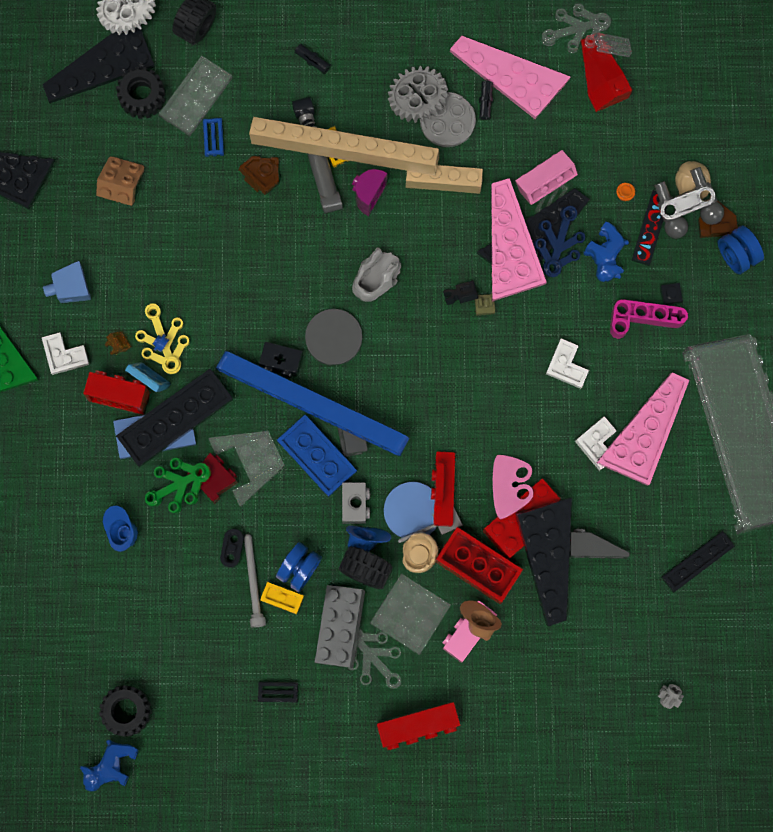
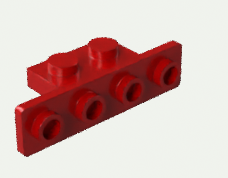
M436 452L435 470L432 469L431 481H435V488H431V500H434V526H453L454 452Z

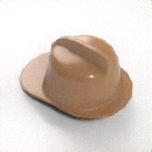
M465 601L461 604V614L468 620L469 630L474 636L488 641L494 631L501 628V620L481 603Z

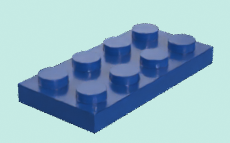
M306 415L277 439V442L328 497L357 472L352 464Z

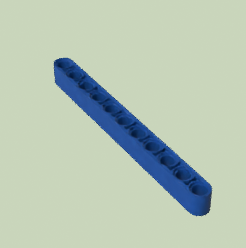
M224 352L216 367L220 372L397 456H401L409 440L406 435L230 352Z

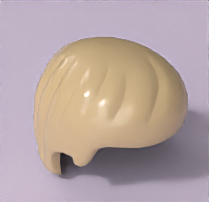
M687 161L679 167L675 177L679 195L696 187L690 173L692 169L701 167L706 182L711 183L709 171L703 164L696 161ZM707 190L702 191L700 198L703 200L710 192Z
M423 532L414 533L404 543L403 564L408 571L423 573L431 569L435 564L439 549L433 537Z

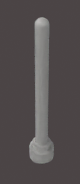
M246 534L244 542L253 609L250 626L251 628L266 626V619L260 610L252 536Z

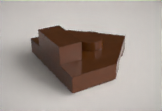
M252 156L238 169L245 176L244 180L256 192L261 191L266 195L278 185L279 158L277 157L260 158V156Z
M721 204L724 208V216L719 223L709 225L703 222L700 217L698 219L700 238L720 237L726 234L732 235V231L738 228L736 215Z

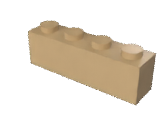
M437 165L436 175L407 171L406 188L480 194L483 169Z

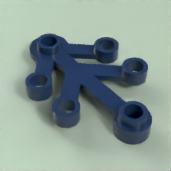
M566 206L560 212L562 222L557 239L551 228L550 221L544 220L539 223V229L545 232L553 249L551 256L546 248V241L542 238L536 239L533 243L534 248L540 251L545 261L543 271L548 277L558 276L564 265L577 261L580 258L579 251L570 250L567 256L559 259L562 251L585 241V234L583 232H576L572 238L564 241L570 221L577 217V210L573 206ZM566 210L570 213L569 217L565 216ZM543 223H546L548 226L546 230L543 228ZM578 234L581 235V240H580V241L577 240V235H578ZM538 241L542 242L541 248L538 247ZM573 252L576 254L575 259H573L571 256ZM551 264L554 266L553 271H550L549 266Z

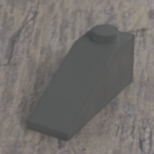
M574 529V532L570 533L569 558L627 559L629 557V552L592 533H585V529Z

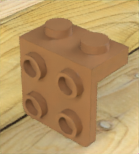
M109 157L97 179L96 196L132 206L135 201L136 186L144 172V166L119 158Z

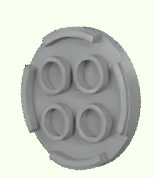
M447 92L448 97L445 98L447 103L441 104L443 110L437 109L438 115L432 113L431 119H428L427 116L424 117V122L420 119V127L425 137L435 145L454 147L464 143L471 136L475 127L476 117L473 107L463 96Z

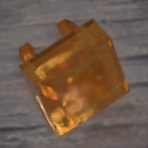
M122 331L110 333L106 337L108 341L105 343V346L113 347V351L110 352L111 355L125 352L131 348Z

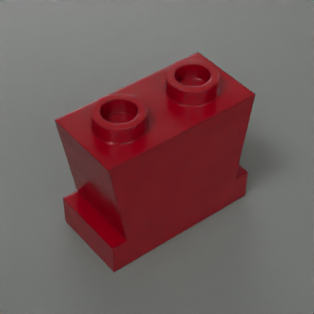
M209 453L202 463L209 466L211 475L207 481L202 482L200 489L216 504L220 500L219 495L237 484L235 480L237 476L230 468L226 470L222 466L224 462L217 454L213 456ZM200 469L199 472H198V475H199V476L202 475V470H201V469Z

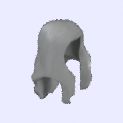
M376 248L370 257L361 262L352 285L355 296L362 301L371 302L395 286L398 281L396 278L401 268L399 258L392 255L391 252L382 253L380 248Z

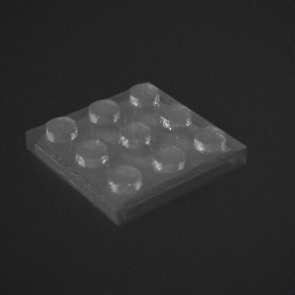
M401 574L370 624L420 655L451 605Z

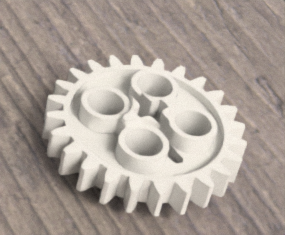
M103 0L97 2L100 7L96 8V10L98 11L99 21L106 30L110 29L111 33L117 31L118 35L124 31L127 35L129 30L135 33L136 27L141 30L142 23L147 25L146 19H152L150 13H155L153 7L156 4L154 0Z

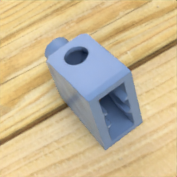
M79 261L52 273L53 284L43 286L45 296L57 295L60 303L91 300L83 268Z

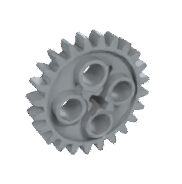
M419 66L418 70L412 67V72L406 69L405 75L398 74L399 80L393 79L395 85H390L391 91L388 92L390 97L388 101L392 111H394L396 116L399 115L401 120L406 118L407 122H409L413 118L414 123H416L418 118H420L424 122V117L427 116L428 119H431L432 113L438 115L436 110H443L441 104L447 103L445 98L448 97V88L445 79L442 78L441 73L437 74L435 69L430 72L428 66L425 70L422 69V66ZM408 85H411L417 93H414L413 89ZM420 96H422L423 100L426 101L428 104H425Z

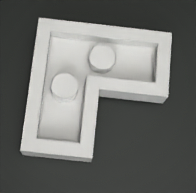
M61 333L42 337L52 375L89 365L84 345L65 350Z
M560 339L546 374L581 389L589 370L571 363L578 345Z
M605 416L575 440L599 471L604 466L596 462L608 449L603 442L616 432Z

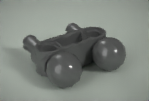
M701 167L690 170L696 187L675 197L670 196L665 181L654 185L660 199L657 205L665 222V232L673 239L682 238L688 232V222L682 215L701 208L700 217L706 224L714 225L723 219L724 208L717 202L711 183L706 182ZM707 190L710 192L711 195L708 200L700 198L702 191ZM673 205L675 207L674 213L666 214L664 212L665 207Z

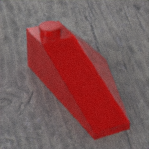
M596 33L582 39L581 48L588 88L587 93L595 112L628 99L632 89L623 71L599 34Z

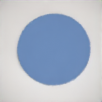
M407 482L397 486L389 493L384 504V518L389 529L397 536L403 538L433 525L434 500H431L430 487L418 482ZM437 527L424 533L430 535Z

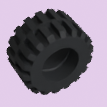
M185 0L175 16L172 29L173 34L192 45L199 43L205 37L214 21L216 4L210 0Z
M135 67L136 70L134 71L129 69L128 74H122L123 79H119V86H116L117 97L121 107L124 108L127 114L130 113L131 117L135 118L137 115L138 119H143V116L150 118L152 113L156 115L157 109H162L161 103L164 104L165 91L159 75H155L153 70L148 72L146 67H143V70H140V67ZM139 86H146L151 89L150 95L142 100L132 98L131 93Z
M348 547L338 569L344 575L375 589H383L393 567L389 562L377 555L357 547Z
M118 686L114 690L107 692L108 694L103 697V702L99 707L101 708V712H99L102 718L101 722L106 726V729L119 736H132L140 733L142 729L144 730L146 724L151 719L150 714L152 713L148 697L141 690L130 686ZM123 699L133 701L137 707V714L129 723H122L115 717V707Z

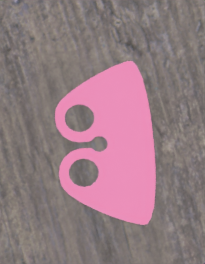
M497 455L493 467V498L496 514L499 519L506 518L517 512L533 498V489L529 485L512 486V483L515 481L518 483L527 481L532 475V467L522 460L505 455ZM521 467H525L528 470V474L524 478L516 476V471ZM520 489H527L529 491V496L526 499H519L517 497V492Z

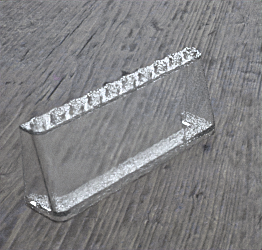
M751 334L688 346L682 353L684 361L691 362L688 366L689 369H692L726 481L735 511L733 516L734 519L738 518L737 525H734L737 535L773 525V393L769 391L767 385L769 383L768 376L762 369V357L758 355L756 350L758 346L757 340Z

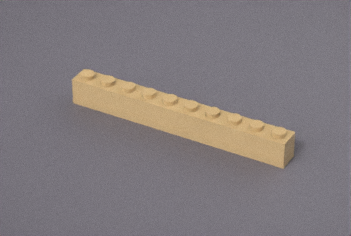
M253 117L249 132L251 144L429 175H436L439 161L438 148Z

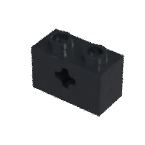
M265 342L259 365L272 373L274 371L280 372L284 377H297L303 354L300 350ZM280 358H283L284 362H281V364H278L277 360H280Z

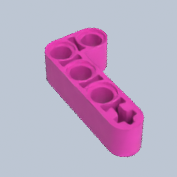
M619 300L612 309L610 334L616 339L623 338L629 330L630 322L680 328L687 321L688 313L681 307ZM617 307H624L626 313H619ZM636 310H643L645 316L637 315ZM655 312H661L664 318H657ZM676 315H679L680 321H677ZM615 325L623 326L624 331L618 332L615 329Z

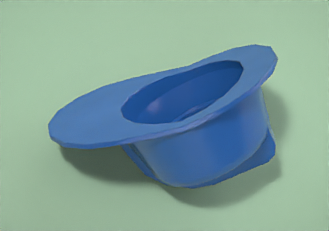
M120 506L109 507L103 516V525L109 543L115 551H125L135 544L138 536L137 527L130 521L125 509Z
M353 525L346 527V531L349 533L348 547H357L369 552L377 543L391 540V535L381 529Z

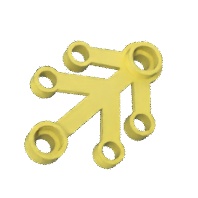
M149 304L145 308V314L148 319L152 320L157 336L160 335L162 337L165 333L159 319L161 310L158 305ZM152 310L157 311L156 315L154 316L150 315V312ZM180 318L172 320V326L166 336L169 341L162 350L165 357L153 353L150 348H144L141 353L145 360H153L162 364L163 370L168 374H176L181 369L179 358L184 348L190 343L186 335H181L178 338L176 349L173 354L171 353L170 346L178 330L183 328V321ZM176 321L181 322V325L179 327L174 326V323ZM139 330L135 335L138 342H146L150 345L156 339L147 335L143 330ZM139 334H144V339H139ZM181 339H187V343L181 344ZM146 351L151 352V355L149 357L144 356V353ZM174 362L175 367L169 368V363Z

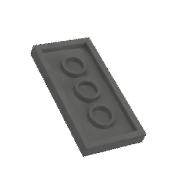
M327 585L315 663L353 668L365 590Z

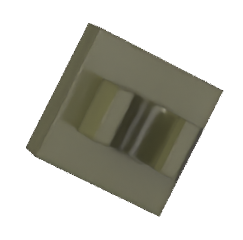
M492 294L478 295V299H475L476 316L495 314Z

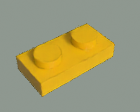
M267 582L260 601L297 615L304 596Z

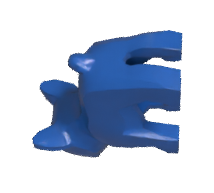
M605 222L601 227L599 235L606 237L607 242L598 245L591 241L584 252V255L591 256L597 265L596 276L601 282H608L613 278H621L620 273H623L624 270L617 266L615 259L624 245L629 244V241L622 237L615 226Z
M107 740L108 746L101 762L93 767H80L84 774L83 784L87 791H96L101 785L113 781H119L121 785L126 786L129 776L120 772V758L129 756L131 759H136L139 750L129 744L123 745Z

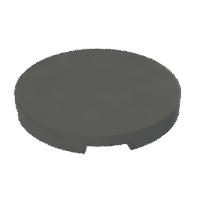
M340 309L324 310L315 315L309 322L305 333L306 346L312 357L322 364L331 366L347 363L357 355L361 348V327L358 321L346 311Z

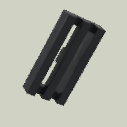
M258 682V702L297 703L298 683ZM262 686L294 687V691L262 690ZM262 694L293 695V698H262Z

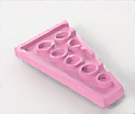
M461 36L450 49L454 56L486 81H492L493 87L534 119L541 114L571 78L565 74Z
M510 178L493 183L491 185L492 301L545 285L547 282Z
M670 373L596 463L644 485H650L689 380L675 373Z

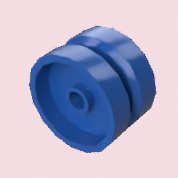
M739 226L732 231V235L726 234L718 240V247L723 259L736 274L741 275L750 268V265L755 266L764 260V253L760 243L745 226Z
M298 542L292 551L289 552L276 574V578L283 583L287 582L294 575L290 582V587L298 593L306 585L322 559V556L316 552H311L304 560L308 547L301 542Z

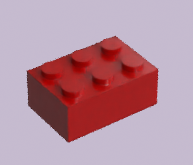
M102 371L89 372L83 393L89 402L141 415L145 414L150 396L149 390L141 381H125L126 378L114 375V378L109 377L107 373Z

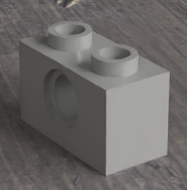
M342 483L343 524H366V519H370V507H366V500L370 499L369 488H366V483ZM353 499H359L362 504L360 507L354 508L350 503Z

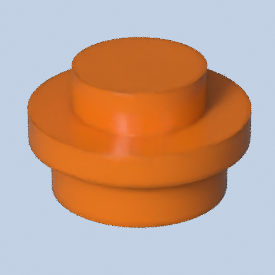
M630 183L620 184L616 190L617 197L622 201H630L635 195L634 186Z

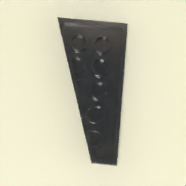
M0 152V196L30 209L55 160L52 158L43 159L36 156L27 157Z
M572 497L515 514L547 626L567 620Z

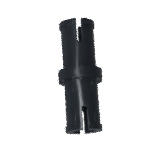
M302 43L297 46L294 53L307 61L309 66H314L323 74L328 72L331 64L320 58L317 52L313 53Z
M482 81L481 97H479V119L490 120L491 104H493L494 100L492 98L493 82Z

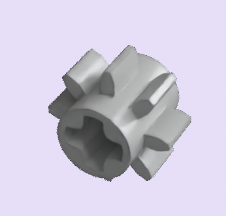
M670 684L668 687L663 685L658 695L660 703L668 709L673 708V706L678 708L684 697L681 695L682 690L674 684Z

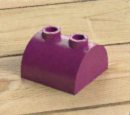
M372 169L360 176L356 175L352 183V191L356 192V204L359 210L367 216L370 215L387 185V173L382 170Z

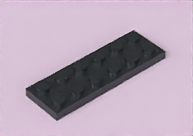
M208 369L120 432L116 437L137 466L141 467L233 401V398L213 371Z

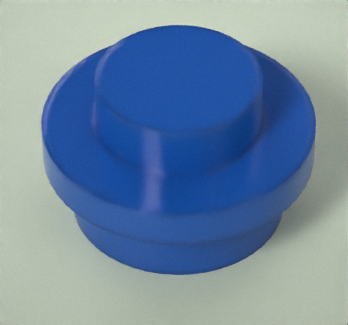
M165 334L162 337L160 335L156 337L152 343L155 346L153 350L161 352L169 341Z

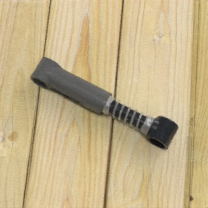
M310 96L292 101L296 119H299L300 124L317 128L314 126L315 122H313L315 112ZM307 154L324 214L343 209L328 157Z

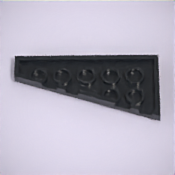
M136 27L135 33L129 30L127 35L124 31L120 35H118L117 31L111 33L42 85L50 104L123 79L122 74H128L129 69L134 71L136 70L135 67H140V70H143V67H146L149 70L155 66L143 33Z
M574 188L557 199L553 204L525 220L532 243L536 239L542 238L546 241V248L550 252L552 247L545 232L539 229V223L544 220L550 221L551 228L557 239L562 222L560 215L562 208L573 206L576 208L578 216L590 199ZM566 210L565 216L569 217L570 213ZM543 223V228L546 230L548 226L546 223ZM538 241V247L540 248L542 247V242ZM492 242L485 248L477 251V254L491 265ZM535 249L538 260L541 263L543 257L540 251Z

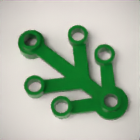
M173 458L170 461L172 469H182L191 473L185 477L167 471L165 467H156L154 469L155 477L166 478L174 481V483L158 491L147 492L145 495L146 504L158 506L161 504L163 497L176 490L174 501L168 505L171 513H179L181 511L183 497L187 504H196L202 482L207 481L211 475L208 465L198 463L193 466L183 462L180 458ZM178 460L179 465L175 467V462ZM160 469L163 471L161 476L159 475ZM200 469L202 470L201 476L198 475ZM193 482L191 492L185 495L188 484ZM151 495L154 497L152 502L150 501ZM191 495L193 496L192 502L189 501ZM174 504L177 505V509L175 511L173 510Z

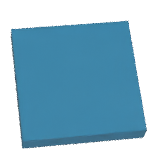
M142 362L129 364L125 371L155 392L167 390L171 385L169 381Z

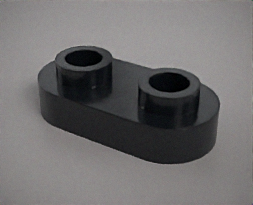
M230 529L224 535L220 560L227 568H234L240 562L244 537L241 531L237 529ZM233 536L238 538L235 543L231 542V537ZM229 555L234 556L232 562L227 561Z

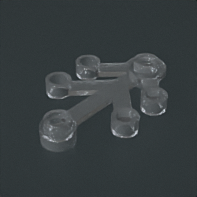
M582 4L574 5L573 14L590 20L588 22H583L567 15L565 9H558L555 18L572 26L556 31L552 29L545 30L542 34V42L546 46H552L556 43L557 38L575 34L573 40H570L567 45V50L570 53H575L586 30L594 28L591 35L585 38V46L593 48L599 33L610 27L611 18L605 13L593 14L585 10Z
M359 628L354 659L357 665L355 668L348 669L354 671L358 668L359 663L356 657L357 648H359L363 652L361 684L369 685L371 683L370 665L372 662L386 678V685L390 689H396L401 685V677L397 673H391L377 656L397 659L401 655V650L398 647H392L391 649L369 648L364 642L377 641L379 644H385L388 636L384 632L367 634L363 633ZM384 635L386 637V640L384 642H380L378 640V636ZM393 649H397L399 655L394 657L392 656L391 651ZM363 676L370 678L368 683L362 681ZM390 678H397V683L395 685L391 684Z

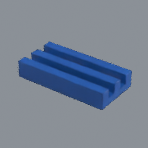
M222 118L203 119L205 157H209V155L224 156ZM207 123H211V151H209ZM215 123H218L220 150H216Z

